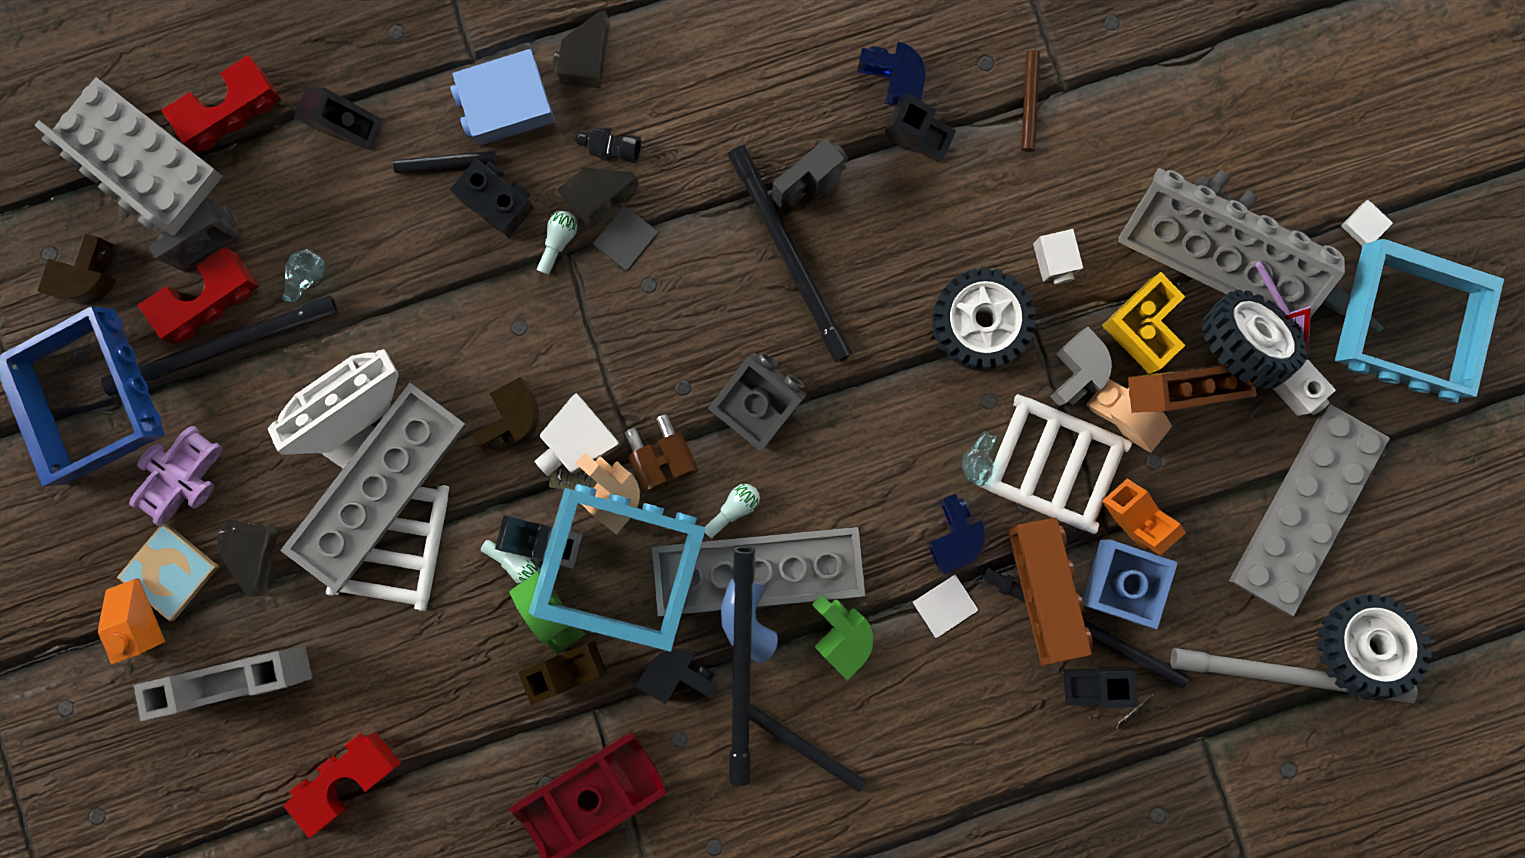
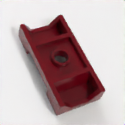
M631 729L604 746L600 751L519 799L510 806L509 810L513 816L524 824L538 848L540 858H566L666 795L669 788L634 730ZM586 790L595 792L599 799L598 805L593 809L582 807L579 802L580 793Z

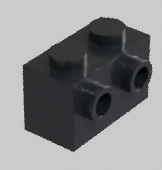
M475 158L451 187L450 191L458 200L509 239L534 209L528 199L531 194L516 182L511 186L502 179L504 173L490 161L484 165Z

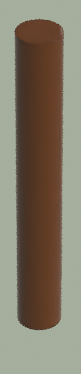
M1038 50L1026 52L1021 150L1024 152L1035 151L1040 51Z

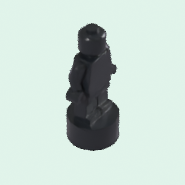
M609 127L594 128L590 134L579 132L575 136V141L578 145L587 146L589 154L604 161L607 160L606 156L608 154L619 156L621 161L634 164L639 159L641 151V138L639 136L626 134L624 137L612 136L610 132L613 129Z

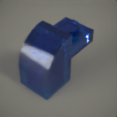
M898 41L894 54L888 53V50L877 46H872L868 49L862 48L857 72L889 78L885 104L896 106L899 98L907 93L921 100L925 82V66L920 55L911 46Z
M956 494L939 499L951 532L926 541L936 567L941 574L958 569L974 560L981 551L985 538L983 522L976 521L968 524L967 518L971 517L965 500L963 498L958 499Z

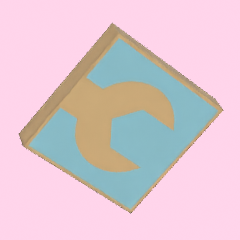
M162 523L117 578L123 583L139 578L150 605L167 620L174 621L219 566L169 524Z

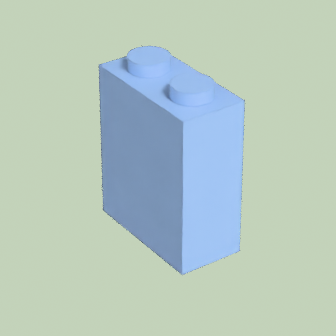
M531 49L452 73L456 85L450 86L456 105H462L465 112V117L460 118L466 137L472 136L478 146L555 123Z

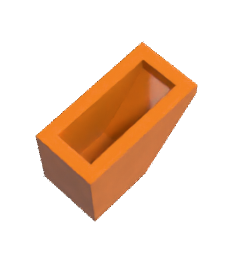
M139 578L105 591L98 634L111 665L142 654L165 642Z

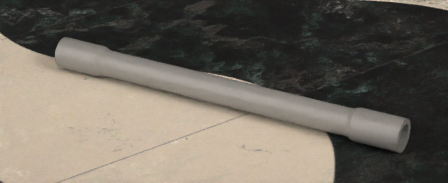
M1174 648L1171 653L1170 663L1172 669L1200 673L1212 672L1347 692L1348 689H1340L1334 684L1337 678H1329L1325 671L1209 655L1205 652ZM1414 685L1415 688L1409 692L1385 700L1414 703L1418 693L1417 686Z

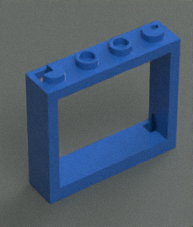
M91 306L0 355V380L42 487L67 485L165 436L161 425V417L154 408L148 393V385L144 378H142L136 363L135 352L128 343L123 331L122 320L114 308ZM94 331L135 433L71 464L32 363Z

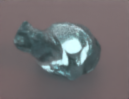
M302 250L289 257V261L285 265V286L283 292V300L285 302L297 301L306 288L311 286L315 280H320L323 277L325 262L317 253L311 250Z
M987 431L982 432L976 443L964 453L961 459V465L966 477L978 486L989 484L993 474L994 465L990 453L996 437Z

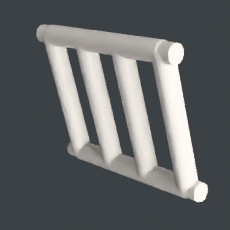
M1017 394L1013 404L1016 406L1015 412L989 476L983 477L980 487L1049 517H1057V520L1073 527L1096 534L1099 523L1096 520L1103 505L1102 500L1107 495L1123 452L1129 451L1132 441L1043 403ZM1031 413L1048 421L1021 488L1018 489L1001 482L1027 416ZM1062 426L1079 433L1053 500L1049 502L1033 495L1059 428ZM1094 439L1111 447L1084 515H1080L1064 507L1091 440Z
M445 485L437 486V489L420 487L411 498L433 502L429 523L397 517L388 528V530L427 536L423 557L373 548L364 560L420 570L417 591L349 580L340 592L415 605L414 609L426 611L447 508L449 487ZM327 586V595L334 596L339 594V592L336 593Z

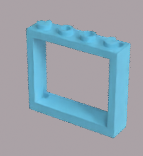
M1386 239L1363 244L1335 361L1348 365L1347 370L1354 373L1369 374L1370 372L1377 374L1378 380L1392 384L1402 382L1408 384V389L1414 392L1439 394L1438 399L1442 401L1458 403V400L1461 398L1477 397L1504 279ZM1383 265L1470 293L1449 381L1362 354Z
M576 484L575 490L565 488L529 613L533 617L671 652L706 528L695 525L696 517L677 512L675 519L663 516L664 508L646 503L643 504L642 509L629 506L631 500L629 498L610 493L609 500L595 496L597 489ZM578 503L688 534L660 631L549 603Z

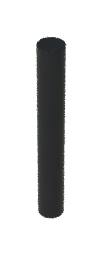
M495 151L399 159L393 160V169L395 174L460 168L469 167L475 158L484 165L488 161L497 164Z

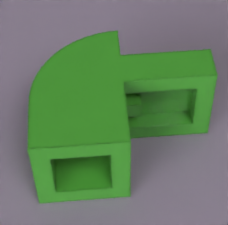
M536 571L531 577L510 590L509 593L518 611L533 633L543 644L547 643L558 655L583 637L585 632L580 628L533 617L529 613L540 574ZM553 588L549 603L563 606Z
M821 595L812 605L833 628L817 643L815 648L848 681L866 662L872 651V628L855 608L848 611L837 599L830 603Z

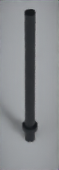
M989 567L986 568L982 575V580L997 587L999 593L1003 595L1008 593L1026 603L1022 586L1014 581L1013 576L1009 574L1004 576ZM1083 619L1084 626L1089 629L1092 640L1182 689L1188 683L1189 677L1172 669V667Z

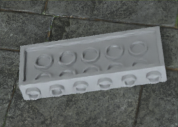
M97 77L82 91L80 97L61 116L60 121L53 129L40 120L35 124L45 134L41 138L45 143L61 152L60 155L74 166L79 168L82 165L79 171L95 183L102 181L98 185L101 190L116 200L120 196L121 199L118 204L134 216L140 213L141 216L138 218V221L155 233L161 228L174 237L223 177L218 171Z
M1160 168L1156 170L1152 184L1118 239L1119 243L1225 294L1235 290H1242L1243 292L1246 290L1252 291L1254 296L1259 294L1264 297L1265 303L1268 300L1275 304L1274 309L1278 311L1280 308L1256 268V263L1262 262L1288 310L1293 312L1311 306V317L1345 274L1344 257L1334 247L1328 245L1323 247L1311 241L1307 235L1300 231H1290L1281 227L1277 221L1269 216H1258L1248 211L1238 201H1227L1217 196L1212 189L1206 186H1196L1185 181L1179 173L1172 170L1165 171Z

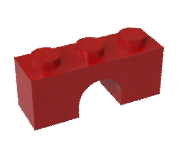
M249 55L220 73L227 85V96L220 105L206 107L204 102L189 92L161 110L181 142L195 153L210 149L216 144L217 139L228 132L233 133L244 127L247 120L257 114L267 113L274 107V103L281 100V97L262 68Z
M223 247L196 266L204 279V289L196 299L186 301L180 291L165 286L138 305L161 340L173 344L185 342L194 336V330L203 324L217 321L223 316L225 309L233 304H241L252 296V291L258 288L259 285L237 253Z
M376 731L366 737L362 732L344 746L348 752L337 759L335 756H332L317 768L320 775L310 782L306 778L289 791L292 798L283 806L309 839L347 809L337 794V786L341 778L347 777L355 780L366 792L402 764Z

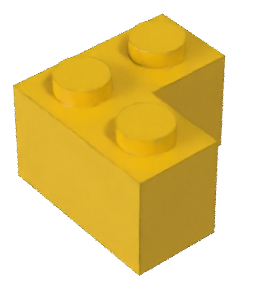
M1160 272L1148 280L1102 326L1148 374L1153 373L1164 367L1185 346L1161 321L1185 296Z

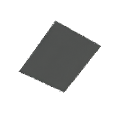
M624 205L593 242V245L627 271L658 231Z

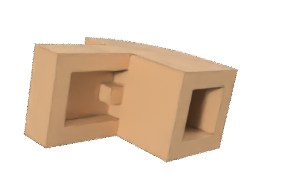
M1110 379L1086 404L1090 411L1117 425L1124 438L1152 453L1172 427L1163 411L1132 413L1129 387L1126 389Z
M586 453L581 456L576 464L597 482L594 486V489H597L596 497L609 500L610 493L631 499L629 506L637 508L640 490L636 479L617 461L611 466L602 457L594 461ZM582 504L596 519L615 534L630 519V517Z

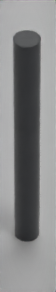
M750 704V721L856 791H861L866 782L865 779Z

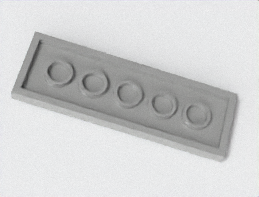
M409 383L280 551L334 592H340L463 432L467 424L419 388Z
M1328 404L1318 416L1229 582L1288 616H1294L1390 438L1337 407Z
M858 527L702 542L681 614L721 610L727 587L733 577L734 548L741 546L755 549L754 582L766 588L757 607L816 601L821 595L827 600L865 596L859 529ZM685 544L652 547L658 616L665 615Z

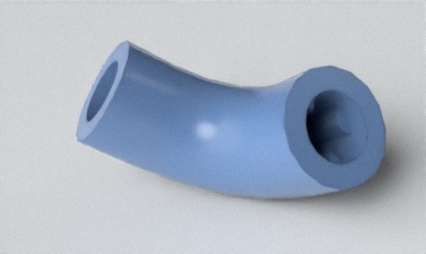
M733 577L727 587L721 605L722 627L732 646L734 643L735 593ZM753 582L751 659L758 663H764L774 654L778 637L775 631L762 626L756 619V609L766 588Z

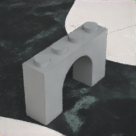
M306 645L136 684L134 685L140 721L243 695L249 694L251 696L285 688L313 678Z

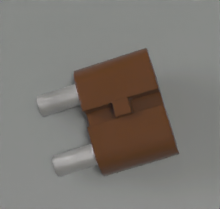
M667 414L656 419L664 436L663 439L658 440L659 443L652 446L649 444L644 447L636 428L625 432L633 451L628 455V459L644 495L666 488L668 484L682 481L699 471L683 433L674 432Z

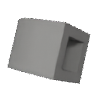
M1086 327L1056 353L1074 373L1050 396L1058 406L1068 401L1072 405L1075 404L1087 393L1084 386L1092 393L1101 390L1110 377L1112 368L1110 353L1097 335L1089 327Z

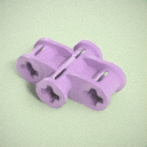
M195 426L186 428L177 437L167 453L164 452V447L161 444L156 443L142 454L137 464L141 470H149L151 474L133 494L129 505L135 509H142L153 518V523L157 526L168 522L185 499L188 500L190 507L193 509L198 508L210 497L214 490V484L210 481L204 482L201 478L218 459L222 452V447L218 443L212 444L199 434V429Z

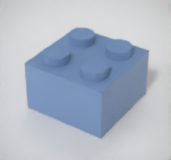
M1100 540L1082 597L1084 607L1144 627L1158 629L1178 562L1113 540Z

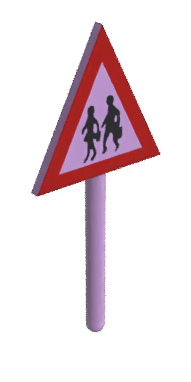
M1257 262L1256 268L1278 307L1286 313L1283 317L1286 320L1291 319L1295 324L1292 328L1300 331L1302 335L1300 340L1305 341L1306 347L1304 350L1308 354L1311 306L1290 312L1263 263Z

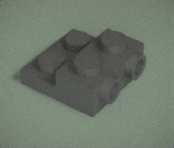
M825 138L773 183L772 201L781 210L787 204L790 207L797 204L805 196L806 193L803 191L805 189L814 198L821 192L824 195L829 194L840 183L838 178L842 175V171L846 169L844 163L848 160L847 154L838 144L832 145Z
M214 197L207 201L204 199L174 237L167 232H163L157 237V241L148 246L155 259L184 272L241 236L234 226L238 223V220L226 205L222 207Z
M753 352L745 359L708 409L761 452L807 394L802 391L804 384L798 378L791 374L785 377L775 369L778 364L772 357L763 352L760 355Z

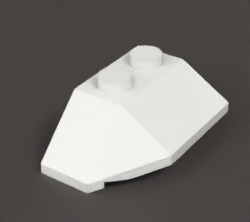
M383 349L378 350L376 353L353 355L296 393L281 411L278 420L273 422L268 428L277 451L281 455L332 452L383 417L389 410L399 376L388 353Z

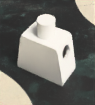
M576 393L540 434L541 439L547 444L549 449L539 456L535 463L547 476L562 464L571 473L576 474L582 470L576 462L584 453L596 461L599 457H605L622 445Z

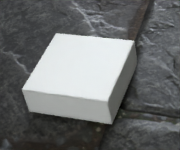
M1367 200L1358 207L1341 227L1363 246V244L1376 241L1393 222Z

